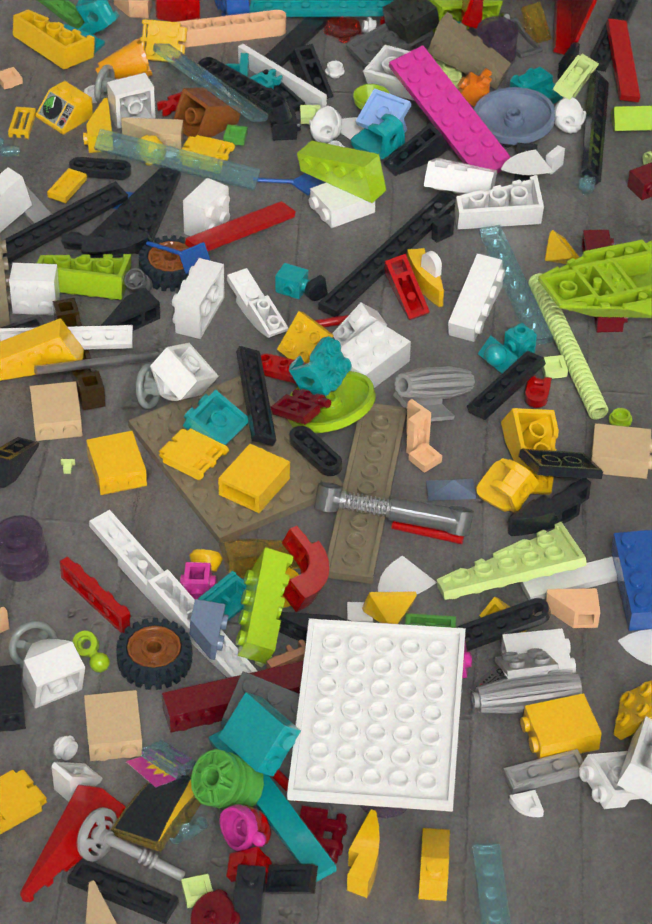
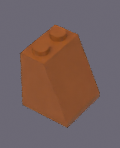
M218 87L183 88L174 119L183 120V133L186 136L196 137V135L212 138L225 131L227 125L238 124L244 105Z

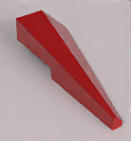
M78 785L20 891L22 901L31 903L34 900L33 895L44 885L46 887L51 886L54 883L53 878L62 870L67 872L82 859L78 852L77 839L84 820L91 812L98 808H108L116 814L119 822L128 808L103 788ZM105 816V820L113 824L112 819L109 816ZM96 822L92 826L88 838H91L93 829L98 826Z

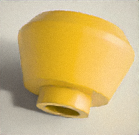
M195 549L189 554L190 562L211 563L212 573L217 572L223 560L219 552L212 550Z

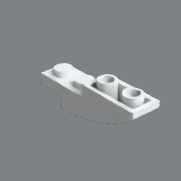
M247 268L227 275V282L237 296L236 303L258 331L269 338L286 332L289 329L270 297L263 295Z

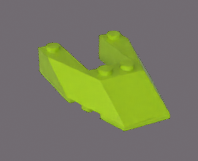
M643 239L587 250L583 252L581 257L568 260L567 264L561 268L557 266L538 276V281L559 308L593 317L652 318V285L637 288L629 278L646 274L649 271L652 250Z

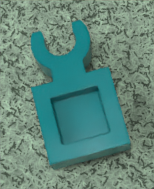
M271 69L267 75L260 72L249 78L267 88L272 87L274 89V85L282 83L283 76L275 77L276 69Z

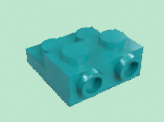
M531 67L525 74L521 76L514 75L510 80V87L535 90L545 95L552 104L564 98L553 90L556 85L553 83V75L542 67L535 69Z
M214 390L209 396L205 394L197 403L199 406L196 409L191 407L183 417L186 419L183 426L187 430L191 428L226 446L249 424L247 415L217 390Z

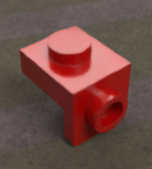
M259 847L230 853L226 877L231 882L236 881L238 865L266 867L267 883L269 865H272V862Z

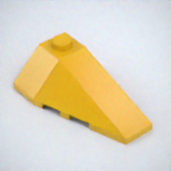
M512 408L501 421L505 443L513 461L531 471L538 480L539 484L531 494L550 495L552 493L554 476L537 475L519 457V453L522 448L557 451L555 444L559 430L554 410Z

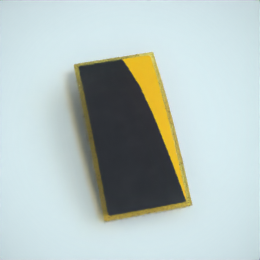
M184 773L178 779L158 787H154L148 781L134 796L111 828L114 836L161 852L169 838L177 836L183 824L189 825L201 805L191 789V775Z

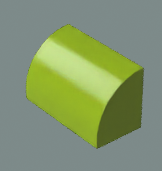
M652 106L614 107L611 110L613 130H652Z

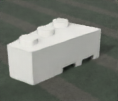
M435 158L428 161L424 186L441 191H453V193L459 195L479 190L485 192L492 190L494 187L497 170Z

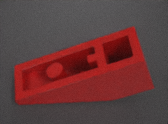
M406 254L386 260L384 271L407 318L412 320L429 314V308Z

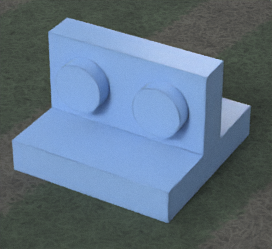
M374 88L356 119V124L368 129V126L372 123L380 124L384 120L381 119L383 115L392 114L403 123L405 133L407 127L404 118L411 107V103L408 100Z

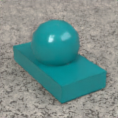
M491 335L478 352L489 365H492L501 373L519 359L515 353Z

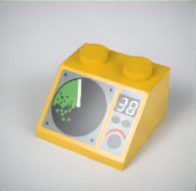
M63 81L49 89L36 113V118L64 135L91 118L93 115L92 97L70 83Z

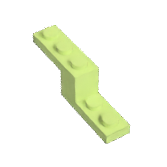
M581 54V56L577 55L558 80L553 90L569 100L572 97L575 98L599 63L584 54Z

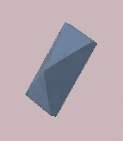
M473 479L426 480L428 501L476 499Z

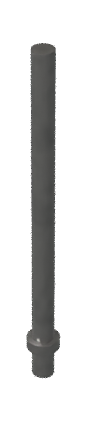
M159 348L153 352L34 366V373L39 375L154 361L164 350Z

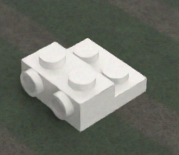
M628 751L588 754L579 768L581 780L588 782L592 789L593 799L596 802H600L604 809L625 807L629 800L643 799L617 785Z

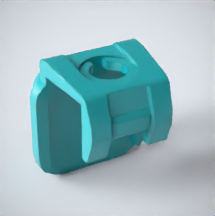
M79 0L76 4V9L84 22L90 24L91 34L103 31L120 16L117 10H112L108 0Z
M392 114L383 115L381 117L384 120L380 124L372 123L368 126V129L364 128L351 138V145L354 149L379 154L381 160L405 144L403 123Z
M329 336L323 337L310 354V362L303 365L302 357L298 356L291 363L289 372L300 390L306 389L314 395L319 393L327 396L342 384L346 374L351 370L352 364L341 352L340 342Z

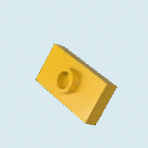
M68 168L47 191L48 198L67 203L85 183L87 174Z

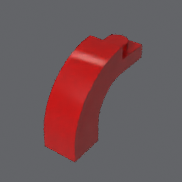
M294 526L289 529L282 544L299 565L301 574L289 580L283 596L292 608L298 612L313 603L326 583L329 575V560L320 541L311 544L300 528Z

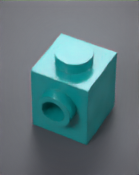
M284 263L275 276V292L300 299L305 292L307 283L310 281L308 279V270Z

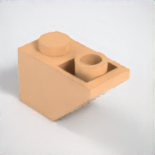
M597 588L547 589L546 602L551 609V614L572 628H598L600 606Z

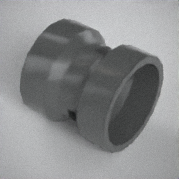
M138 268L129 270L124 278L125 285L133 292L143 288L150 292L152 289V280Z

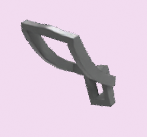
M508 12L500 13V19L497 20L498 23L493 25L503 42L516 56L523 58L543 51L542 47L527 34L518 18L510 17ZM514 22L525 40L534 48L523 52L519 51L509 41L500 26Z

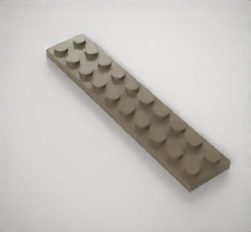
M374 404L368 413L357 421L343 483V491L351 492V494L355 493V495L359 493V496L363 494L364 497L366 495L368 497L372 496V498L376 496V499L380 497L381 500L385 498V500L389 499L390 501L407 417L406 408ZM343 508L338 509L327 555L329 560L328 578L373 584L386 515L382 517V514L379 516L377 513L375 515L373 513L369 514V512L365 514V511L362 513L360 510L356 512V509L354 511L352 509L348 511V508L345 510Z

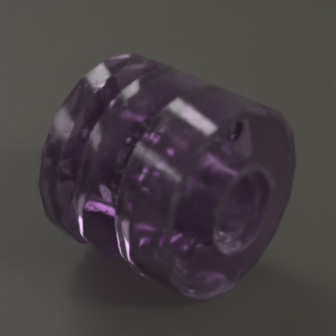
M499 16L482 20L478 24L477 36L482 39L483 44L488 48L492 47L512 65L516 58L517 25L513 21Z
M25 515L12 516L0 522L1 574L8 580L16 582L37 578L49 565V553L40 523L34 518Z

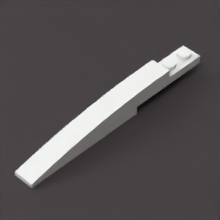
M110 510L90 520L89 527L118 559V566L171 623L172 621L178 623V628L182 626L185 629V633L188 632L189 634L195 599L168 569L166 571L162 570ZM222 630L220 635L224 636L222 651L217 650L215 660L209 659L190 636L191 643L227 678L241 675L242 671L247 673L257 671L247 658L237 656L238 648Z

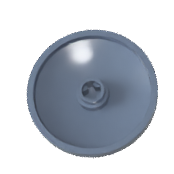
M509 87L492 91L483 96L474 108L477 115L499 143L517 145V143L536 141L547 135L555 123V108L552 102L545 95L527 88Z

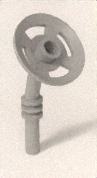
M104 807L98 808L91 812L84 820L77 839L78 852L83 859L91 862L98 861L113 847L137 859V863L143 862V866L148 865L149 869L155 868L180 882L183 879L185 871L158 858L156 853L152 855L153 852L151 850L147 852V848L141 849L118 838V829L115 828L118 824V819L112 810ZM105 816H109L112 819L113 824L112 822L105 820ZM96 822L98 826L93 829L91 838H88L89 832ZM91 848L97 852V855H92L88 849Z

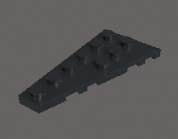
M159 168L91 234H100L105 237L106 229L113 230L115 227L132 232L139 229L149 233L151 240L154 241L181 178V170Z

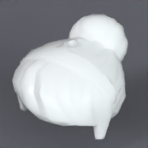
M564 97L554 107V124L565 133H577L586 119V112L583 111L578 100L573 97L571 100Z
M325 106L316 112L313 120H309L312 137L317 142L327 143L340 135L342 118L337 110L333 107Z

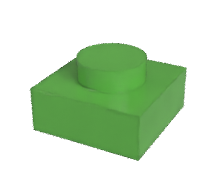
M227 125L224 141L244 146L248 127Z

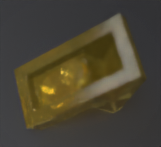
M541 2L520 8L526 24L524 30L537 44L552 39Z

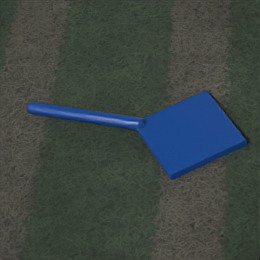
M306 173L294 180L253 178L254 182L289 183L307 196L310 195V188L326 183Z
M150 241L146 242L148 246L180 255L186 275L189 274L191 266H195L199 258L211 261L204 242L184 251Z

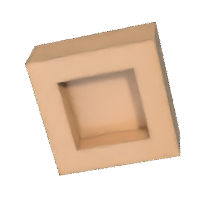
M14 67L0 71V84L4 89L13 88L23 84L22 76Z
M425 443L409 453V461L425 473L442 462V455Z

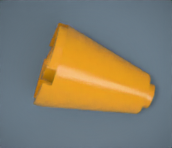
M140 38L133 40L98 62L99 67L95 68L98 74L103 66L111 65L115 72V79H122L146 73L148 77L153 75Z

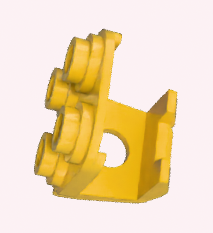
M502 458L496 461L477 486V494L482 500L501 511L515 512L521 509L539 482L531 471L519 463Z

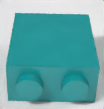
M245 692L218 738L256 772L274 776L281 767L287 753L295 744L301 730L263 697Z

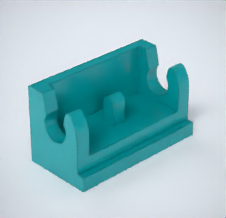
M232 571L200 596L198 600L225 604L224 614L229 615V621L244 609V604H241V598L247 585L244 584L242 578L236 575V572Z

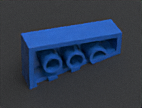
M652 530L614 533L611 553L628 630L652 629Z

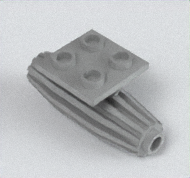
M451 366L417 368L401 373L396 377L395 390L397 392L393 396L406 409L408 401L413 399L431 412V421L453 420L455 415L442 404V399L470 392L475 383L474 375L467 369Z
M533 648L529 649L527 653L522 654L505 652L502 656L495 657V663L501 668L506 678L477 686L475 692L471 693L473 708H477L479 713L524 712V706L582 694V684L578 673L549 672V670L559 669V666L543 649Z

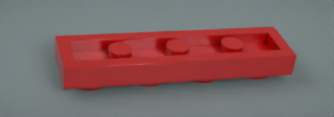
M68 556L60 561L61 578L120 633H125V629L130 626L131 614L128 608L120 605L109 591H105L99 586L94 577L88 576L79 563H74Z

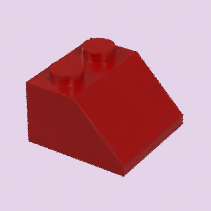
M155 0L156 18L159 20L179 22L200 19V0Z

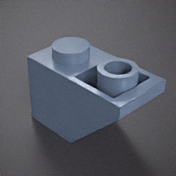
M195 599L189 634L209 659L215 660L217 650L222 651L224 636L220 634L221 629H227L229 615L224 614L225 604Z

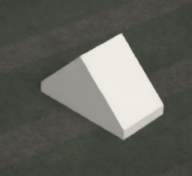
M54 762L52 765L54 790L68 802L78 785L95 787L103 779L85 763Z

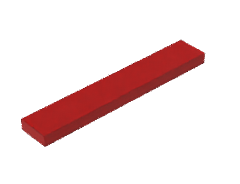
M608 18L606 26L619 100L639 102L640 91L627 21Z
M280 201L187 237L185 245L191 248L204 242L207 251L292 219L295 217L296 211Z

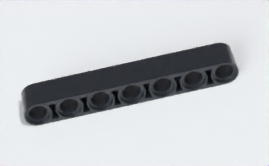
M205 57L198 62L197 66L206 84L220 88L243 105L277 124L286 123L291 119L290 109L283 96L213 57Z

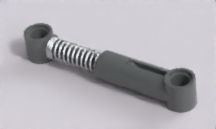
M327 482L318 483L314 505L316 509L325 512H337L340 508L344 510L348 508V511L356 509V512L359 510L361 513L365 511V514L367 512L369 514L373 513V515L377 513L378 516L382 514V517L386 515L390 521L445 530L450 534L458 536H469L474 513L473 510L461 506L447 507L392 497L389 501V499L385 500V498L381 500L380 497L376 499V496L374 498L372 496L368 497V495L364 497L363 494L359 496V493L357 495L355 493L351 494V492L343 491L340 485Z

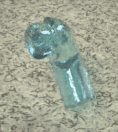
M0 138L1 156H20L19 146L4 145V139Z
M198 817L191 823L175 824L170 829L169 840L174 844H180L183 840L194 838L208 827L207 820L203 817Z

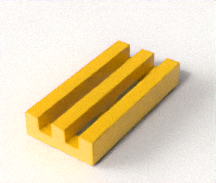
M15 108L8 130V137H13L16 134L17 138H21V135H24L25 138L29 139L36 117V108ZM20 112H23L18 129H15L20 116ZM28 113H30V114H29V117H28V121H27L26 127H25V129H24V126H25V122H26Z

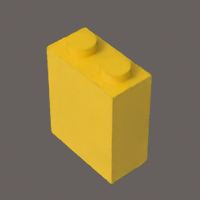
M133 431L86 440L87 456L100 495L147 486L146 468Z
M249 444L218 478L219 495L260 513L290 479V461L272 454L263 448Z
M584 693L524 706V715L520 718L521 728L524 733L527 732L531 752L536 753L538 759L578 749L580 754L599 750L602 733Z

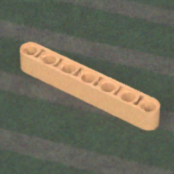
M281 10L176 22L181 23V27L187 28L186 42H179V45H185V47L276 37L286 33V13Z

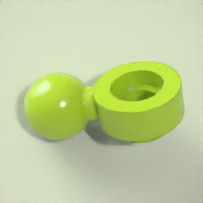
M90 631L78 632L72 640L78 654L82 657L90 658L89 664L93 671L98 673L106 671L110 665V660L105 653L98 652L99 640L97 636ZM86 641L91 643L88 649L83 647Z

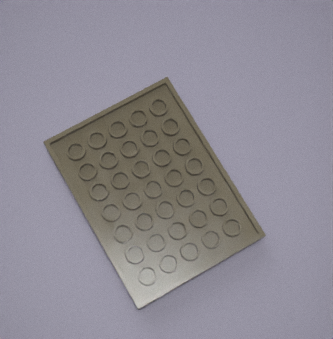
M240 376L208 388L200 396L178 400L128 420L131 431H133L134 435L219 545L314 505L318 483L320 482L337 484L343 488V483L336 475H323L291 446L289 433L293 427L286 418L273 415V413L272 419L276 435L274 446L252 441L248 424L227 445L229 452L226 455H222L216 461L217 464L213 468L210 467L204 473V477L201 480H197L163 463V458L159 456V450L168 441H173L171 438L180 429L187 430L183 426L186 421L183 417L191 407L196 409L199 406L197 403L205 394L209 396L214 390H217L247 415ZM268 395V397H269V402H270V408H271V406H272L275 402H274V401L272 400V398ZM249 444L263 448L272 454L290 461V479L260 513L219 495L218 478Z

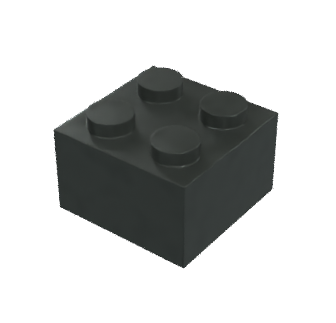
M394 0L383 7L386 26L407 44L437 28L440 22L437 7L429 0Z

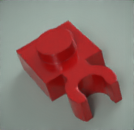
M182 92L168 96V101L162 100L157 102V110H162V116H168L172 111L176 112Z

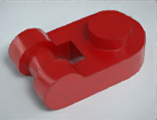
M536 375L528 380L525 402L529 406L540 408L547 404L552 378L545 377V379L536 378Z

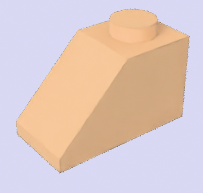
M114 0V5L129 17L149 19L152 0Z

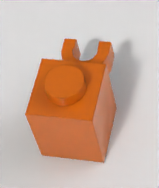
M487 68L482 71L480 76L470 72L466 77H462L458 83L459 92L474 107L490 91V76L492 72Z

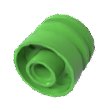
M218 749L204 753L193 767L191 775V789L195 798L201 804L220 809H226L235 804L253 807L261 797L264 786L263 773L256 772L240 756Z

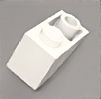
M360 302L332 334L342 347L374 322L378 321L385 326L387 324L378 311Z

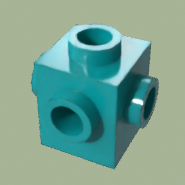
M520 323L505 331L504 345L520 358L527 350L535 353L537 334L523 323Z

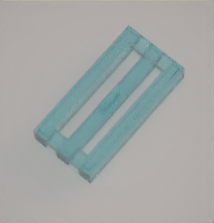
M163 740L142 748L141 757L177 780L182 777V774L185 776L189 775V772L193 771V767L196 764V761Z

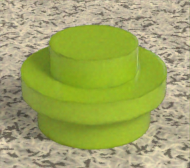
M616 408L609 416V423L615 426L629 427L632 424V416L627 409Z

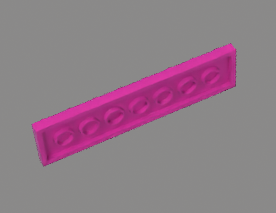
M423 45L389 62L391 71L464 164L497 170V173L503 171L501 168L511 158Z

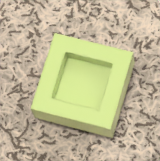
M300 105L301 124H309V120H313V116L320 109V105Z
M563 355L544 357L546 365L541 368L544 378L567 377L568 369Z
M208 874L181 879L187 908L194 907L201 896L213 891Z

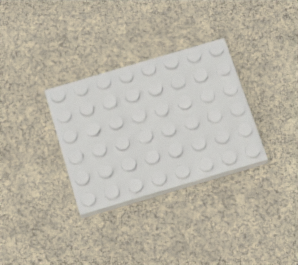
M309 619L296 727L301 732L293 745L287 799L453 811L466 629Z

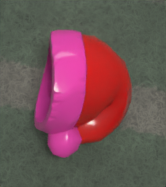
M235 804L224 809L220 814L221 832L227 844L233 850L242 851L250 849L253 845L262 847L268 844L271 829L267 818L260 810L249 805Z

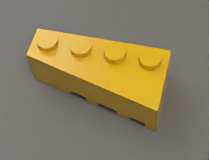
M29 9L13 15V36L63 70L94 58L95 37L91 35L87 37L82 36L81 31L76 29L70 31L64 28V24L49 22L48 17Z
M61 318L0 341V381L35 375L34 366L83 360L84 348Z

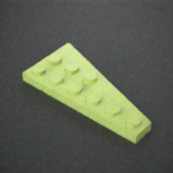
M559 522L555 524V529L549 532L542 530L532 540L522 539L494 552L493 558L485 561L481 558L475 561V566L469 569L460 568L438 578L437 587L444 600L457 599L460 596L481 593L484 590L497 587L502 588L517 582H527L534 578L551 576L554 573L567 570L572 571L586 566V557L563 523Z

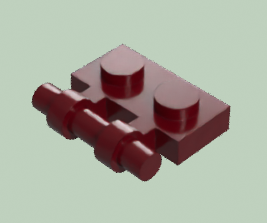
M295 389L292 396L284 395L271 406L273 415L306 425L321 412L320 408H329L331 400L319 393L314 395L306 389Z
M302 806L299 817L336 864L344 848L342 839L347 833V816L339 813L336 815V820L328 819L327 809ZM325 831L332 833V839H324Z

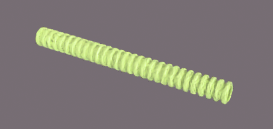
M542 273L535 274L528 281L529 287L559 352L564 357L567 369L589 417L595 420L601 419L608 413L606 402L562 309L556 305L538 281V276L542 275Z

